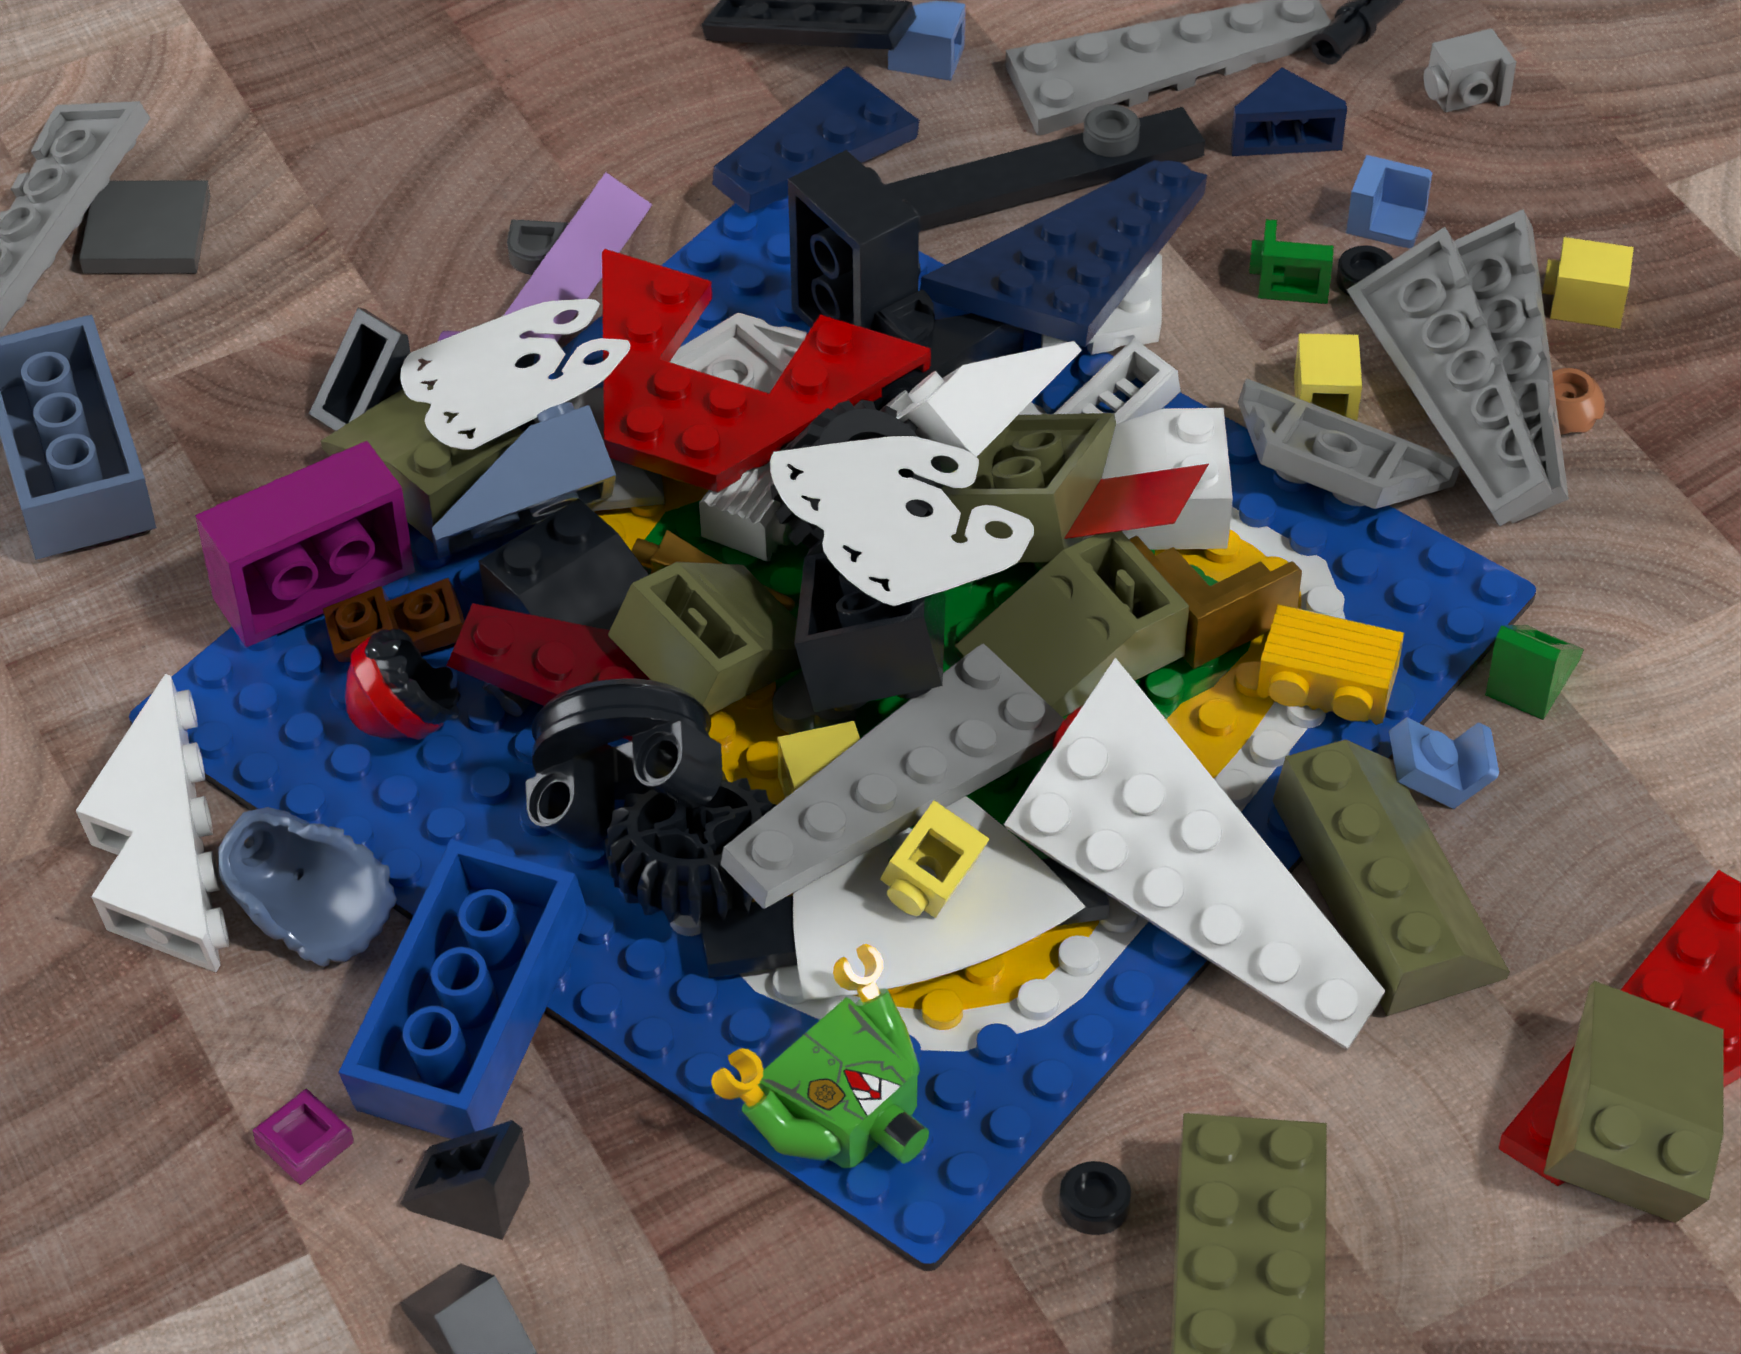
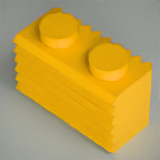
M1278 604L1261 657L1257 694L1262 699L1270 696L1275 702L1284 706L1303 707L1308 705L1312 710L1320 708L1324 713L1333 711L1337 716L1349 721L1365 722L1371 720L1375 725L1383 723L1399 667L1404 632Z

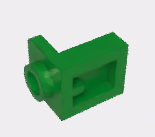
M1266 219L1264 240L1252 239L1249 274L1260 275L1258 298L1328 304L1334 246L1276 241L1277 220Z

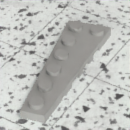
M140 101L57 105L52 111L31 150L36 159L34 166L29 174H18L11 187L16 199L8 211L0 212V334L15 312L25 304L28 293L42 273L53 264L56 253L70 233L80 225L83 214L97 194L108 185L111 174L125 154L135 146L137 137L150 120Z

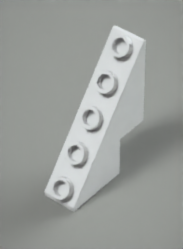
M165 674L76 809V813L90 844L118 855L91 896L106 930L210 971L217 972L220 967L218 949L229 947V938L221 907L212 909L210 892L221 890V882L213 851L204 852L202 837L213 835V827L205 796L198 798L196 796L195 783L205 781L201 752L197 742L189 744L187 729L198 727L197 715L190 690L177 692L171 676Z

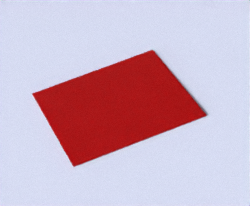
M1209 464L1101 479L1064 539L1174 524Z

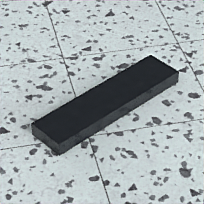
M720 0L701 24L706 41L894 50L917 17L912 1Z

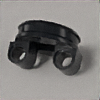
M644 679L595 681L570 688L556 695L543 706L532 722L531 731L535 740L532 748V764L536 776L526 780L527 813L530 820L541 828L580 848H590L599 844L608 835L607 829L612 821L615 800H624L626 794H642L644 785L685 808L694 809L705 805L717 793L723 775L721 744L710 738L708 734L711 728V718L708 711L688 692L673 685ZM626 736H632V741L623 745L613 747L608 744Z

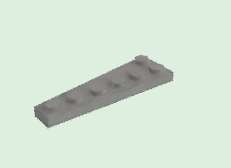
M1264 0L1006 50L1005 67L1037 136L1082 123L1091 110L1103 105H1112L1124 101L1128 107L1148 101L1149 92L1170 85L1176 91L1195 86V79L1198 76L1213 71L1226 76L1248 69L1257 63H1266L1311 48V43L1315 41L1312 39L1313 36L1322 31L1331 21L1319 0Z
M1524 209L1454 241L1553 491L1552 495L1510 520L1512 524L1569 499L1534 232Z
M1445 227L1348 288L1347 291L1499 526L1501 527L1552 495L1553 491L1458 248Z
M983 643L943 673V686L932 688L926 694L910 699L724 846L721 866L765 909L917 824L933 800L947 807L1052 748L1056 731L1065 719Z

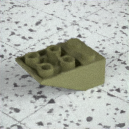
M1122 531L1096 534L1061 551L955 645V653L962 659L984 643L1063 717L1085 704L1115 657L1135 681L1185 656L1189 605Z
M675 562L633 582L608 634L652 681L673 685L688 692L706 708L709 715L801 668L794 644L797 619L744 565Z

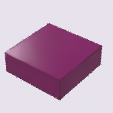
M307 1088L252 1130L255 1143L299 1185L303 1184L354 1143L352 1130Z

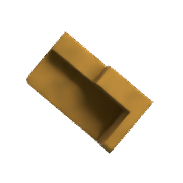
M1138 536L1129 539L1189 605L1185 656L1183 658L1193 669L1270 631L1278 604L1294 608L1298 607L1302 570L1294 561L1273 571H1270L1260 561L1209 586L1174 547L1155 556Z

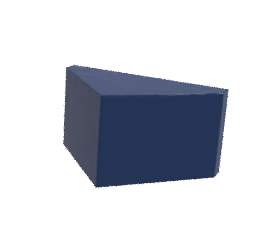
M1281 67L1234 107L1231 155L1234 157L1342 151L1347 116L1346 101Z

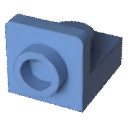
M1408 717L1389 730L1397 782L1452 809H1455L1490 784L1499 775L1491 728L1482 723L1475 724L1455 740Z

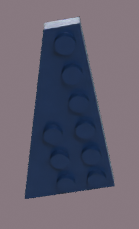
M1154 160L922 276L920 290L923 289L933 302L1066 342L1075 341L1077 345L1086 347L1204 196L1207 174L1192 171L1188 166L1177 161L1161 162Z

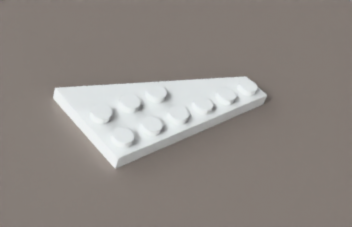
M1115 657L1004 823L1005 828L1348 1051L1384 996L1385 990Z

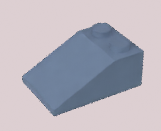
M567 402L550 407L537 415L539 423L530 425L432 527L433 547L438 559L535 525L578 498L586 505H590L612 497L616 473L590 405L574 409L572 402Z

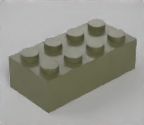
M1193 1113L1183 1114L1178 1160L1171 1354H1325L1327 1123Z

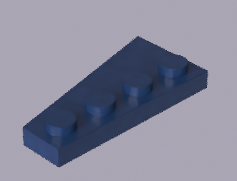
M846 66L714 165L712 185L747 213H751L788 196L789 178L845 150L851 153L860 163H863L917 139L920 120L850 67Z

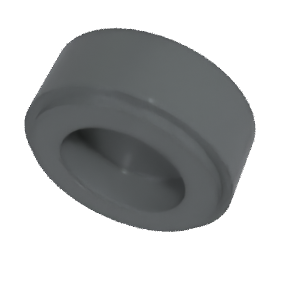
M1103 105L1091 110L1084 119V144L1093 153L1104 157H1120L1129 154L1137 147L1139 142V118L1133 111L1123 106Z

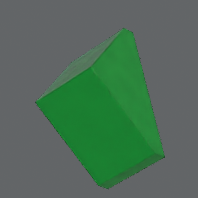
M1501 625L1496 636L1485 696L1544 720L1579 663L1584 649L1528 625Z

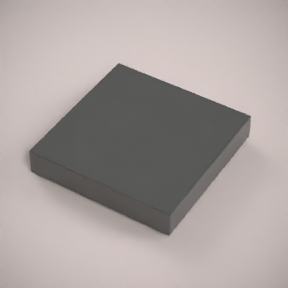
M208 180L109 181L108 185L97 194L90 205L80 254L82 272L197 273L211 197Z

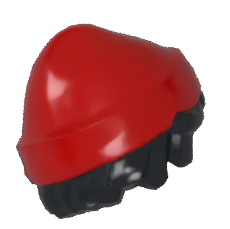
M382 629L363 640L351 653L345 691L346 710L353 724L368 735L385 739L414 738L420 740L438 731L446 720H455L458 717L457 702L461 695L457 688L451 689L450 684L453 680L452 670L447 666L433 668L422 658L411 637L401 629Z

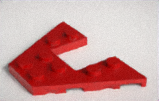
M608 249L602 251L603 338L628 340L631 345L628 354L603 381L604 444L611 459L718 493L740 480L747 470L759 468L769 463L773 452L781 451V446L796 438L827 408L831 410L838 403L850 401L853 406L860 400L874 402L882 397V388L915 368L925 372L931 366V348L821 314L770 393L671 363V359L713 299L712 281ZM603 350L604 361L609 356V352Z

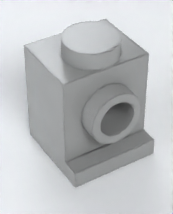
M1492 28L1434 42L1431 46L1429 67L1424 70L1423 75L1425 90L1430 99L1436 100L1445 113L1495 100L1499 107L1509 105L1516 61Z

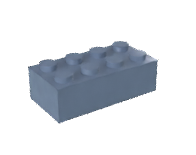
M93 315L0 337V438L35 559L155 529L156 524L145 477Z

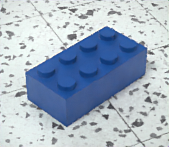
M450 839L338 1072L356 1111L449 1139L493 1126L588 916L576 873Z

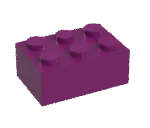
M368 441L335 453L319 462L284 477L277 478L266 485L195 515L213 599L246 648L324 613L322 608L378 586L383 587L415 572L402 487Z

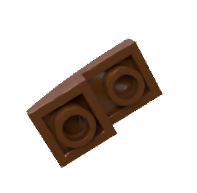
M449 578L389 600L382 586H378L322 608L333 652L338 662H351V653L367 637L382 629L403 630L411 637L420 653L456 643L465 622L457 593Z

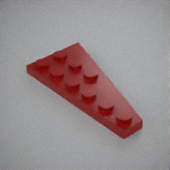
M1718 870L1620 990L1724 1029V1087L1741 1078V882ZM1574 1046L1504 1130L1498 1147L1500 1151L1556 1186L1562 1185L1565 1181L1543 1173Z

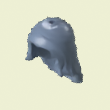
M269 807L243 812L226 833L218 848L219 877L227 893L243 908L253 923L272 939H283L288 949L297 951L304 960H311L322 967L327 966L330 960L346 962L358 953L364 952L369 946L370 941L383 932V924L390 919V910L395 906L397 900L394 887L388 882L390 877L388 865H383L374 858L373 852L365 845L354 843L351 836L344 835V829L332 826L327 827L324 824H310L308 821L291 815L289 812Z

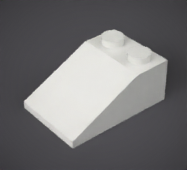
M1075 341L965 364L944 378H941L934 371L909 393L906 390L903 391L886 406L897 410L896 418L903 423L909 418L918 427L914 431L918 437L962 448L977 457L1082 350ZM937 456L932 459V461L940 462L942 472L951 473L958 469L957 462L949 457Z
M1224 408L1159 409L1116 425L1102 479L1209 464L1174 524L1122 531L1128 539L1138 536L1150 550H1165L1172 547L1175 549L1228 548L1233 497ZM1093 535L1085 536V537L1083 538V540H1085V539H1087V538H1089V537H1091V536H1093Z

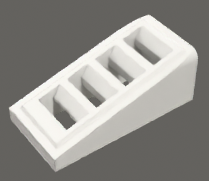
M1133 338L1054 414L1103 413L1095 407L1103 402L1116 412L1114 415L1117 425L1166 406L1181 392L1178 371ZM1137 378L1145 385L1139 389L1131 381ZM1120 390L1130 399L1124 403L1113 394Z

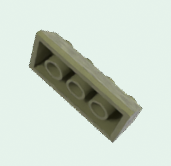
M1346 739L1285 757L1272 802L1350 948L1385 990L1380 1004L1386 1016L1508 978L1510 971L1407 786L1397 782L1395 765L1391 759Z

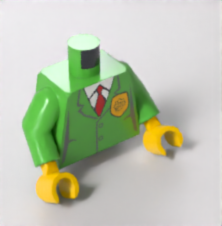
M863 944L856 948L858 958L865 967L864 977L854 974L850 963L845 957L838 959L833 969L834 979L840 987L849 991H857L860 999L856 1004L848 997L843 999L764 1070L759 1057L749 1049L740 1048L728 1055L730 1064L741 1075V1082L736 1080L726 1068L719 1069L712 1076V1088L715 1093L724 1099L730 1100L740 1097L744 1102L742 1106L743 1113L771 1146L783 1155L820 1161L828 1159L843 1168H851L858 1165L880 1145L901 1163H907L920 1153L928 1140L929 1129L911 1116L917 1107V1077L920 1072L918 1060L907 1027L888 989H879L875 982L883 971L881 954L875 947Z

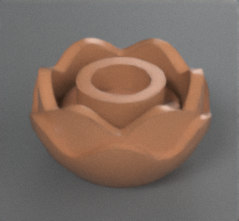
M1562 368L1552 371L1560 435L1570 432L1585 433L1594 426L1596 420L1602 419L1604 415L1605 399L1598 383L1588 374L1578 369Z

